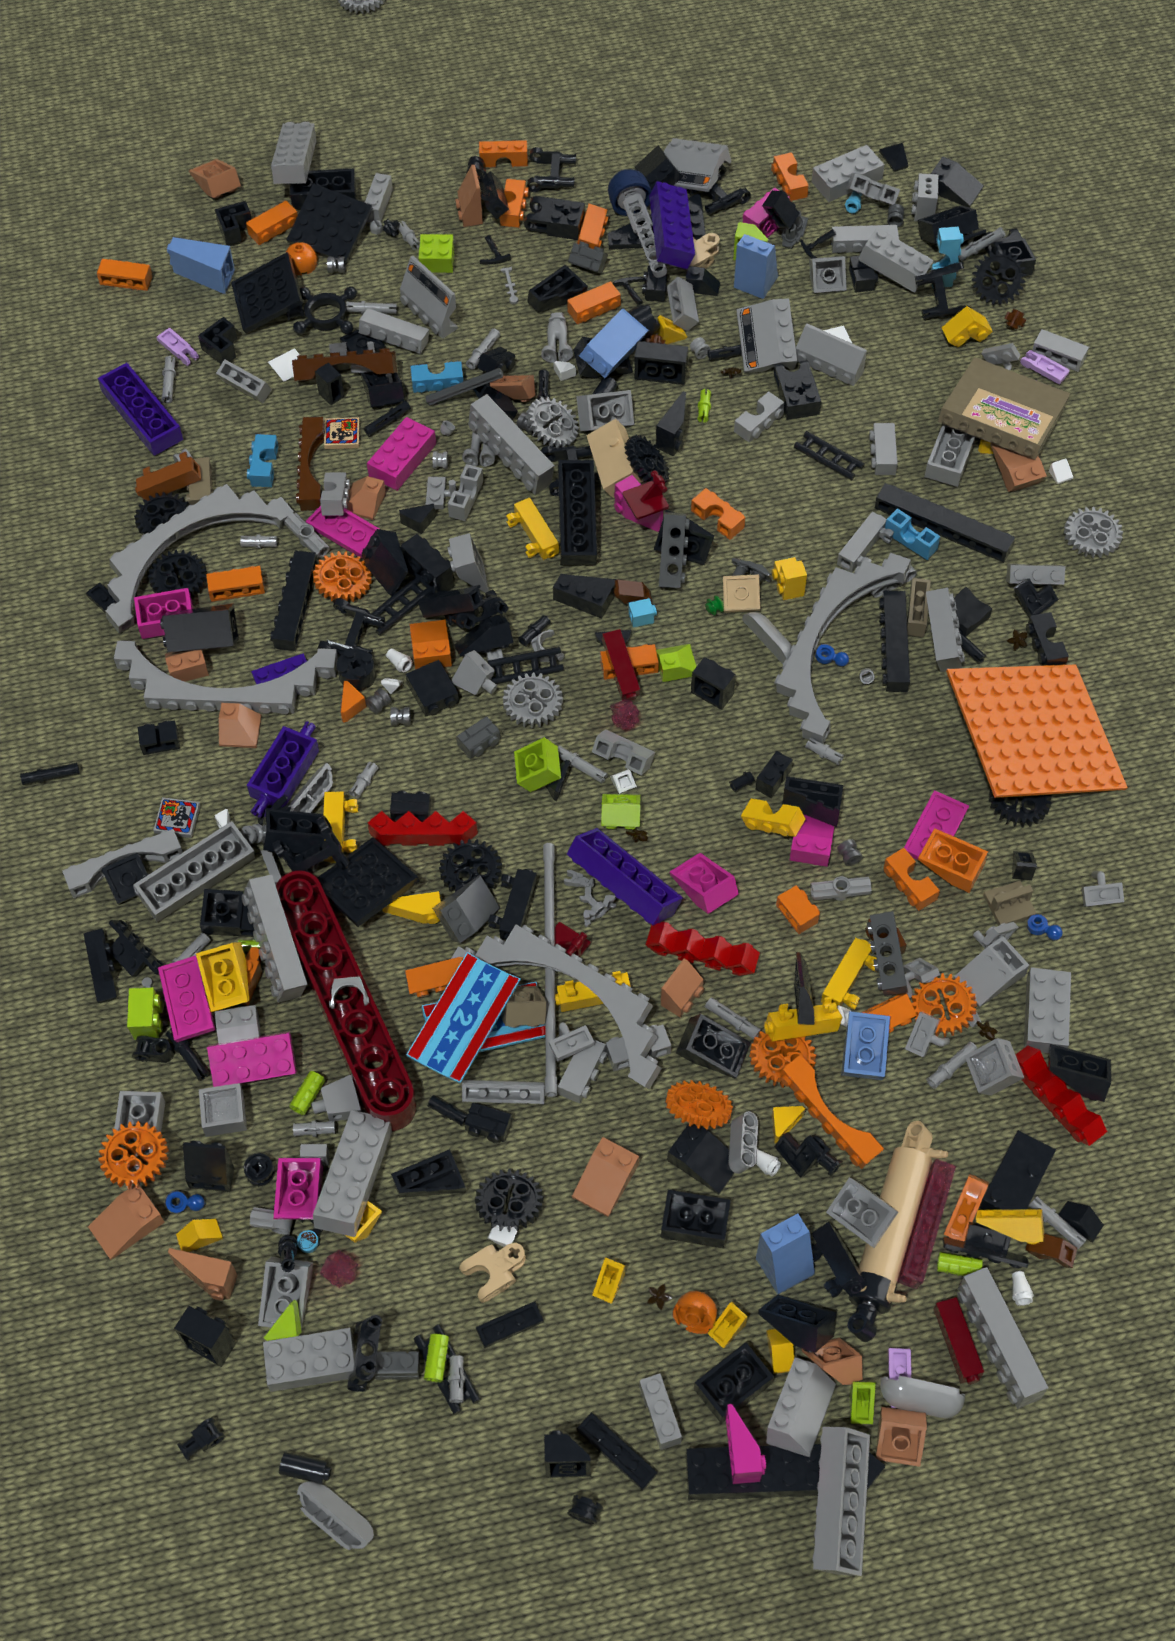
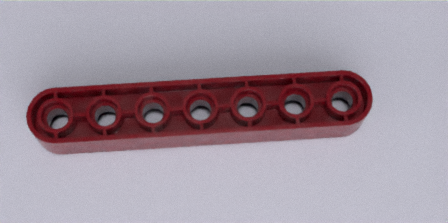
M306 871L287 873L279 879L276 889L302 968L349 1074L352 1076L353 1083L366 1112L374 1118L390 1122L392 1131L400 1130L413 1120L416 1113V1100L410 1078L319 880L313 874ZM313 931H320L316 934H310ZM328 963H336L331 967H323ZM360 976L369 997V1004L364 1005V996L361 990L356 987H345L336 994L334 998L335 1008L331 1009L329 1001H331L334 979ZM346 995H347V996H351V997L348 998L347 1000H343V1001L337 1000L338 998H340V997H342V996H346ZM357 1029H366L362 1034H352ZM372 1063H382V1065L376 1069L367 1068V1066ZM388 1097L398 1098V1100L392 1104L382 1103V1101Z

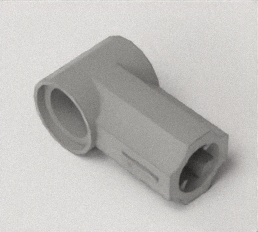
M253 1207L250 1215V1226L271 1229L277 1234L288 1235L290 1234L293 1219H274V1210Z

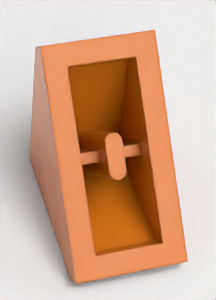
M344 681L341 716L342 721L347 722L366 708L365 697L348 681Z

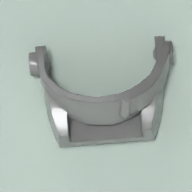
M554 630L544 631L532 639L531 645L533 650H544L541 644L545 639L555 634ZM563 653L556 654V660H563ZM549 657L538 658V661L549 662Z
M360 976L334 979L331 1001H329L331 1009L335 1008L334 998L336 994L345 987H356L361 990L364 996V1005L369 1004V997Z

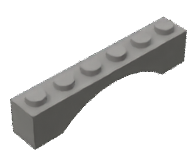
M174 829L163 831L156 836L144 838L140 842L128 844L116 851H109L105 855L88 859L84 863L72 865L62 870L72 897L76 898L92 892L95 886L104 878L102 868L138 853L141 861L168 863L183 853Z

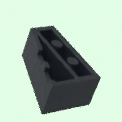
M564 265L529 290L527 303L538 313L567 304L568 299L587 292L588 286L567 265Z
M560 574L553 586V600L602 619L615 597L614 589L615 580L617 579Z
M786 776L782 805L800 807L804 815L837 827L843 785Z
M450 1149L391 1174L399 1198L466 1193L465 1184Z

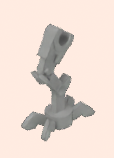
M567 870V876L572 878H564V884L566 886L585 887V896H579L581 902L588 903L592 907L591 910H584L585 927L591 924L590 921L602 917L610 908L617 907L613 903L616 899L615 895H606L603 902H597L591 896L592 888L594 887L593 878L589 880L584 877V874Z

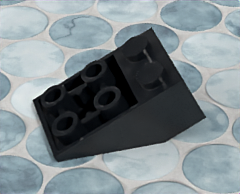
M503 614L494 615L482 620L454 644L459 656L464 657L465 654L473 650L487 653L493 648H506L509 644L514 643L509 621Z
M195 1140L190 1141V1143L183 1142L185 1179L188 1187L192 1189L230 1192L235 1168L226 1146L217 1142H213L211 1145Z

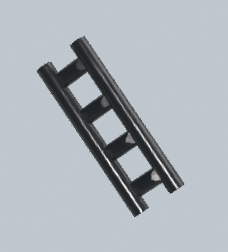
M808 431L803 435L806 438L803 444L799 442L794 444L795 449L850 480H853L855 477L852 471L856 467L863 469L865 465L864 462ZM812 443L821 446V448L817 452L809 449L808 447ZM827 450L835 454L832 460L823 456ZM841 459L850 463L846 469L838 465Z
M417 577L408 582L371 613L380 616L386 611L392 616L382 624V628L375 630L376 633L381 636L417 606L418 600L426 594L432 593L431 588L427 587L425 590H422L417 586L420 583ZM410 590L417 594L411 601L404 596ZM400 601L404 607L397 612L391 606Z
M560 646L488 660V664L495 668L496 677L491 678V681L495 684L511 682L512 679L518 680V676L525 678V673L531 677L533 672L535 676H539L540 673L546 675L564 671L563 664L557 665L556 654H561ZM548 656L550 666L539 668L538 658ZM531 660L532 670L521 672L520 662ZM512 663L514 673L503 675L502 665Z
M440 1324L432 1328L435 1334L446 1335ZM417 1335L413 1340L426 1362L430 1337L423 1340L421 1335ZM448 1342L446 1362L450 1361L451 1356L456 1355L450 1342ZM463 1367V1376H465L463 1386L466 1390L463 1392L464 1402L471 1399L472 1403L476 1404L481 1399ZM448 1376L443 1377V1382L436 1383L452 1413L457 1415L462 1411L459 1407L461 1403H451L449 1401L450 1383L448 1382Z

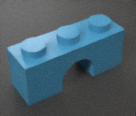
M461 361L444 363L445 369L439 374L429 372L427 364L411 366L413 393L440 391L463 382Z
M256 434L255 441H252L251 450L253 454L249 456V465L251 466L250 469H247V479H250L251 486L272 487L273 465L272 462L265 461L277 460L279 446L276 435Z
M896 509L887 518L885 529L894 531L891 537L926 560L937 551L941 536L927 527L921 533L916 531L911 525V517L899 509Z

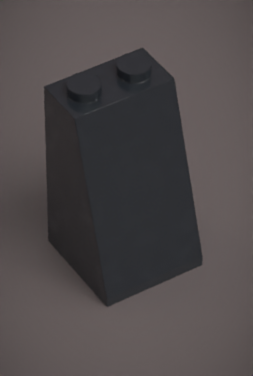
M234 603L168 612L160 619L161 629H164L165 632L163 644L164 647H167V652L234 646L239 640Z

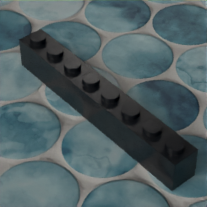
M885 483L876 497L875 509L889 515L896 509H899L911 517V524L922 529L927 527L941 537L1003 563L1013 547L1015 537L1009 533L1002 532L992 526L947 509L942 505L930 502L894 485Z

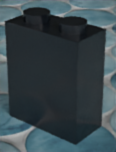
M439 660L405 674L407 685L425 717L435 715L439 711L451 708L459 703L458 692Z

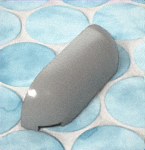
M757 612L743 615L742 621L782 664L786 659H789L792 648L791 643L766 616Z
M325 763L312 775L289 803L291 806L290 811L311 813L324 797V792L329 791L333 784L332 768L328 763Z
M887 1376L880 1379L883 1397L891 1406L898 1409L926 1413L929 1416L947 1419L957 1415L964 1405L965 1394H959L960 1389L904 1376H899V1380L888 1379Z
M304 1482L299 1485L297 1495L300 1494V1501L303 1506L301 1507L302 1512L337 1543L348 1550L352 1548L362 1549L370 1543L374 1535L370 1523L332 1490L315 1482Z

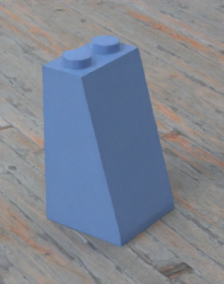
M744 234L737 244L734 288L764 299L778 278L775 245Z
M173 237L171 243L167 246V253L170 255V265L173 267V272L226 294L235 271L230 246Z
M622 308L586 345L579 356L606 378L633 353L637 347V341L643 339L648 329Z
M799 1214L760 1234L756 1260L777 1295L815 1274L810 1232Z

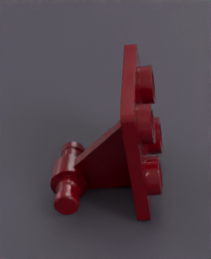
M656 470L651 472L653 481L622 492L624 499L637 520L669 508V504L663 496V493L668 490L665 487V480L661 475H658Z
M558 922L554 927L555 945L558 944L566 949L565 953L567 955L575 954L581 957L590 946V941L586 939L587 935L584 932L578 934L561 922Z

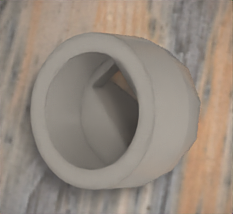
M374 220L370 223L371 233L380 234L383 232L381 221Z
M443 421L440 427V432L446 436L451 435L455 430V426L449 421Z
M868 668L861 670L859 678L864 684L872 683L875 678L873 671ZM869 672L871 673L870 675H866L862 678V675L867 674Z

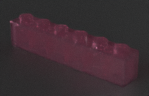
M938 1159L931 1164L897 1282L916 1290L921 1286L925 1278L956 1166Z

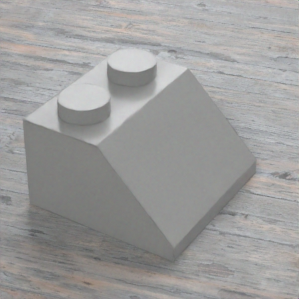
M845 256L809 259L813 293L847 290Z

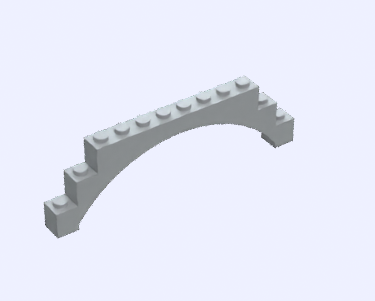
M227 484L217 487L212 494L203 496L196 504L189 505L179 515L175 514L165 524L158 525L151 533L144 534L140 540L128 544L126 549L116 552L109 559L110 567L117 574L118 578H113L107 586L109 594L117 603H112L107 607V610H105L106 618L119 634L134 625L132 607L140 581L153 561L179 538L209 525L231 521L263 522L276 525L281 529L285 526L284 520L294 511L282 497L273 499L266 505L254 490L250 493H245L239 499Z
M890 553L888 559H884L882 566L863 560L861 565L856 567L854 573L836 567L834 572L829 574L826 587L821 589L819 601L814 603L811 616L806 618L804 630H801L798 634V642L792 646L789 659H786L783 663L781 675L778 674L775 679L777 693L790 697L787 704L789 715L803 720L800 727L803 738L809 740L812 737L824 744L831 730L830 720L825 719L821 712L811 684V665L821 636L834 618L858 598L887 585L898 582L904 584L911 570L910 559Z
M117 641L114 661L117 669L130 670L129 681L132 688L138 690L145 689L144 700L147 708L220 711L221 703H238L255 712L264 714H294L297 695L315 696L317 677L326 679L336 678L338 656L336 649H318V652L307 662L281 677L268 682L239 688L204 687L176 679L152 665L139 652L136 641Z
M515 925L506 941L497 936L491 938L487 935L477 953L468 947L464 950L458 946L451 959L464 957L468 952L494 967L511 965L544 967L564 973L587 986L601 999L618 1024L629 1057L630 1073L628 1077L647 1089L651 1088L662 1068L657 1065L659 1061L649 1055L647 1056L657 1039V1036L653 1034L654 1029L643 1024L653 1007L648 1002L650 999L641 993L637 996L632 993L633 989L624 983L621 986L615 983L616 979L607 973L604 976L598 973L599 969L590 963L588 966L581 963L583 959L575 954L567 955L565 953L566 949L558 944L555 946L550 945L549 939L541 934L538 937L533 935V930L525 925L522 928Z

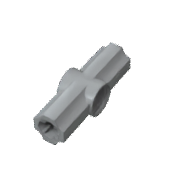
M297 513L289 514L284 520L285 525L298 537L302 546L307 547L311 552H315L317 558H323L329 551V546L314 532L312 525L307 524Z
M839 876L832 881L813 882L810 884L813 900L834 898L842 901L847 897L869 895L872 892L869 877L847 879L844 876ZM837 887H842L845 890H839Z

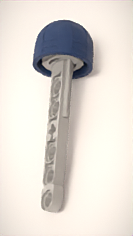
M634 169L621 170L609 182L608 194L611 205L616 213L628 216L634 233H637L653 275L657 278L663 277L667 273L665 263L658 262L657 259H651L652 256L656 255L654 234L651 229L653 224L647 211V207L650 204L649 196L652 190L646 177L641 172ZM640 221H645L644 224H642V225H637L638 222H640ZM647 233L649 238H645L644 234ZM648 244H654L653 247L646 248ZM663 267L661 271H655L656 268Z

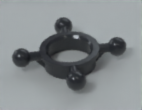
M347 287L341 296L333 293H320L312 296L309 288H299L302 300H308L304 306V313L307 319L303 322L297 321L294 323L293 330L296 334H304L308 326L321 331L333 330L340 326L342 333H352L354 329L353 324L350 321H344L346 313L345 301L347 299L353 300L357 296V290L354 287ZM331 305L340 309L339 313L329 320H319L312 316V312L321 306Z

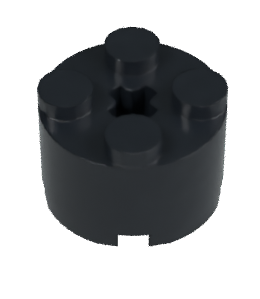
M639 304L628 311L631 316L648 329L641 342L646 341V338H650L651 335L657 334L660 324L654 318L649 305Z
M347 648L338 658L337 671L342 686H344V681H348L358 691H362V689L373 685L376 673L374 661L370 653L362 649Z

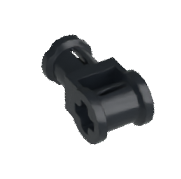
M812 1135V1138L824 1150L814 1165L818 1167L820 1164L828 1171V1175L832 1176L839 1169L842 1161L836 1160L830 1155V1148L819 1137Z
M213 1417L200 1423L191 1432L192 1437L183 1443L179 1442L177 1444L187 1461L190 1460V1456L200 1449L205 1452L225 1438L224 1433H220L214 1424L215 1420Z

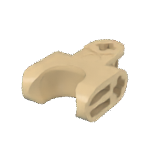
M708 233L698 240L693 237L695 256L689 266L705 269L711 266L714 256L719 253L718 244L720 238L715 233Z
M518 1243L508 1244L498 1252L493 1245H489L464 1260L459 1269L464 1275H471L476 1271H485L490 1275L487 1284L481 1287L478 1292V1299L480 1302L485 1303L516 1282L512 1273L524 1266L526 1262L525 1251ZM514 1254L515 1256H518V1258L515 1259L514 1257H511V1255Z

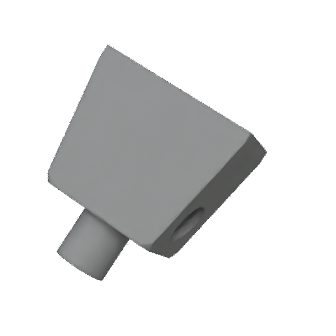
M475 650L465 654L451 680L452 683L474 695L484 690L492 694L497 688V685L490 680L494 674V669Z
M351 1075L322 1087L323 1099L311 1102L314 1114L327 1111L329 1121L348 1120L351 1110L361 1112Z

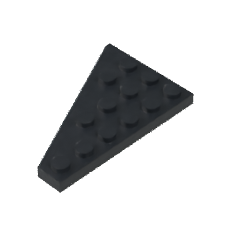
M701 194L688 198L692 234L696 240L706 235ZM640 221L637 225H642L645 221ZM631 224L608 233L609 250L643 248L637 233H634ZM645 233V234H644L645 238H649V237H648V234Z

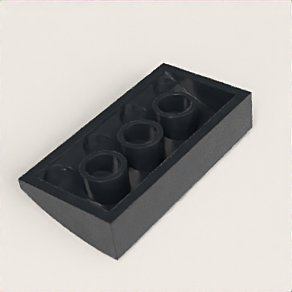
M796 952L794 994L798 1024L814 1025L815 1018L809 972L802 954Z

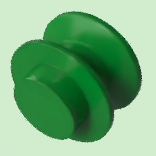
M714 596L713 601L707 599L705 607L709 614L715 616L716 611L723 612L724 604L721 598Z

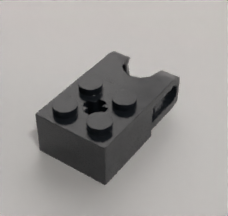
M533 196L529 205L534 213H529L525 217L524 226L527 230L547 233V236L578 240L585 216V203L541 196Z
M1017 228L1009 229L1007 237H1003L985 247L989 257L990 251L994 255H996L997 250H999L1000 254L1006 250V255L1012 252L1011 257L1018 256L1016 262L1022 261L1019 266L1025 267L1021 272L1025 273L1026 276L1033 274L1036 258ZM993 261L992 263L994 264L996 270H999L1000 263L998 261ZM1008 268L1005 272L1006 277L1013 278L1015 270ZM999 273L1000 278L1005 279L1002 277V273Z
M808 360L800 361L799 370L795 372L786 370L783 364L774 365V379L779 398L784 402L786 420L820 415L821 398Z
M204 889L200 920L201 932L209 935L254 937L253 924L249 923L247 916L249 911L242 901L244 891Z

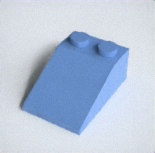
M849 1011L841 1076L875 1080L884 1079L890 1016Z

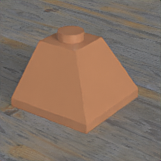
M534 375L503 376L501 379L490 382V387L512 399H520V402L530 401L536 395Z
M367 476L354 482L349 490V499H347V508L345 509L359 517L374 520L386 494L384 480Z
M221 703L219 746L257 748L261 714L242 704Z
M841 1338L829 1340L816 1353L806 1352L802 1348V1352L841 1384L851 1385L852 1382L863 1380L862 1355Z

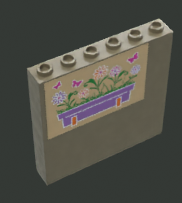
M974 357L943 405L938 422L1036 460L1064 411L1070 393Z

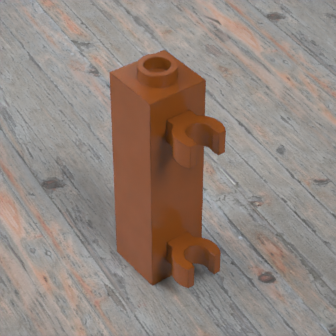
M185 451L179 454L181 461L157 471L151 472L149 466L143 468L144 476L136 479V493L139 497L141 496L149 501V496L155 498L156 493L162 496L163 492L167 494L200 481V466L191 456L187 457V452Z

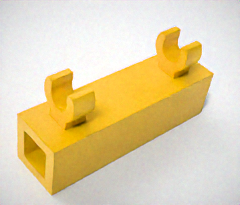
M530 497L515 503L514 513L506 515L508 519L506 522L509 527L520 523L532 542L525 546L527 549L525 553L528 558L539 553L541 558L545 560L559 554L558 541Z
M324 792L323 816L330 822L332 832L342 845L343 854L344 852L352 853L357 849L355 839L344 841L345 811L357 813V799L345 801L344 792ZM332 857L324 860V862L336 863Z
M855 937L823 991L821 1002L826 997H832L831 1003H835L837 1006H842L845 1003L851 1009H856L860 998L854 994H849L865 965L872 971H875L873 960L877 959V957L871 956L872 950L868 941Z
M612 972L611 976L616 979L615 983L620 986L624 983L631 987L627 972ZM573 980L566 981L564 985L557 986L555 1005L560 1006L561 1012L604 1004L594 992L580 981L574 983Z
M832 997L824 998L822 1005L813 1006L814 1025L798 1024L796 1009L788 1010V1003L780 1004L777 1012L768 1013L764 1023V1030L772 1042L836 1032L839 1029L842 1016L837 1009V1005L831 1003Z

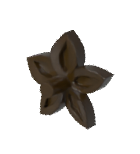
M736 367L723 368L721 374L728 373L729 378H732V374L741 373V369Z
M1014 629L1013 638L1007 640L1009 643L1014 644V651L1019 646H1027V643L1024 641L1027 638V632L1020 633Z
M636 828L633 831L626 830V834L633 836L632 839L636 843L638 839L640 841L648 840V832L639 831Z
M980 1021L976 1022L981 1028L979 1031L982 1037L986 1036L987 1039L993 1041L998 1031L990 1027L988 1021L984 1024Z
M664 1284L658 1288V1291L655 1288L649 1287V1293L652 1297L648 1299L647 1304L656 1303L657 1307L662 1311L664 1302L670 1301L672 1297L665 1293Z

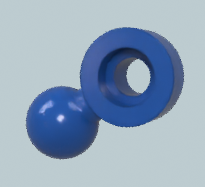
M820 645L816 650L815 657L822 664H828L833 660L838 666H845L849 662V656L845 652L836 654L830 645Z
M1036 914L1028 919L1027 928L1031 934L1042 935L1047 933L1048 938L1051 940H1059L1062 937L1063 931L1058 925L1048 926V921L1044 916Z
M180 1191L170 1192L165 1199L166 1207L173 1213L183 1211L186 1206L193 1211H199L205 1204L204 1198L201 1195L194 1194L190 1198H186ZM173 1198H179V1203L177 1205H173Z

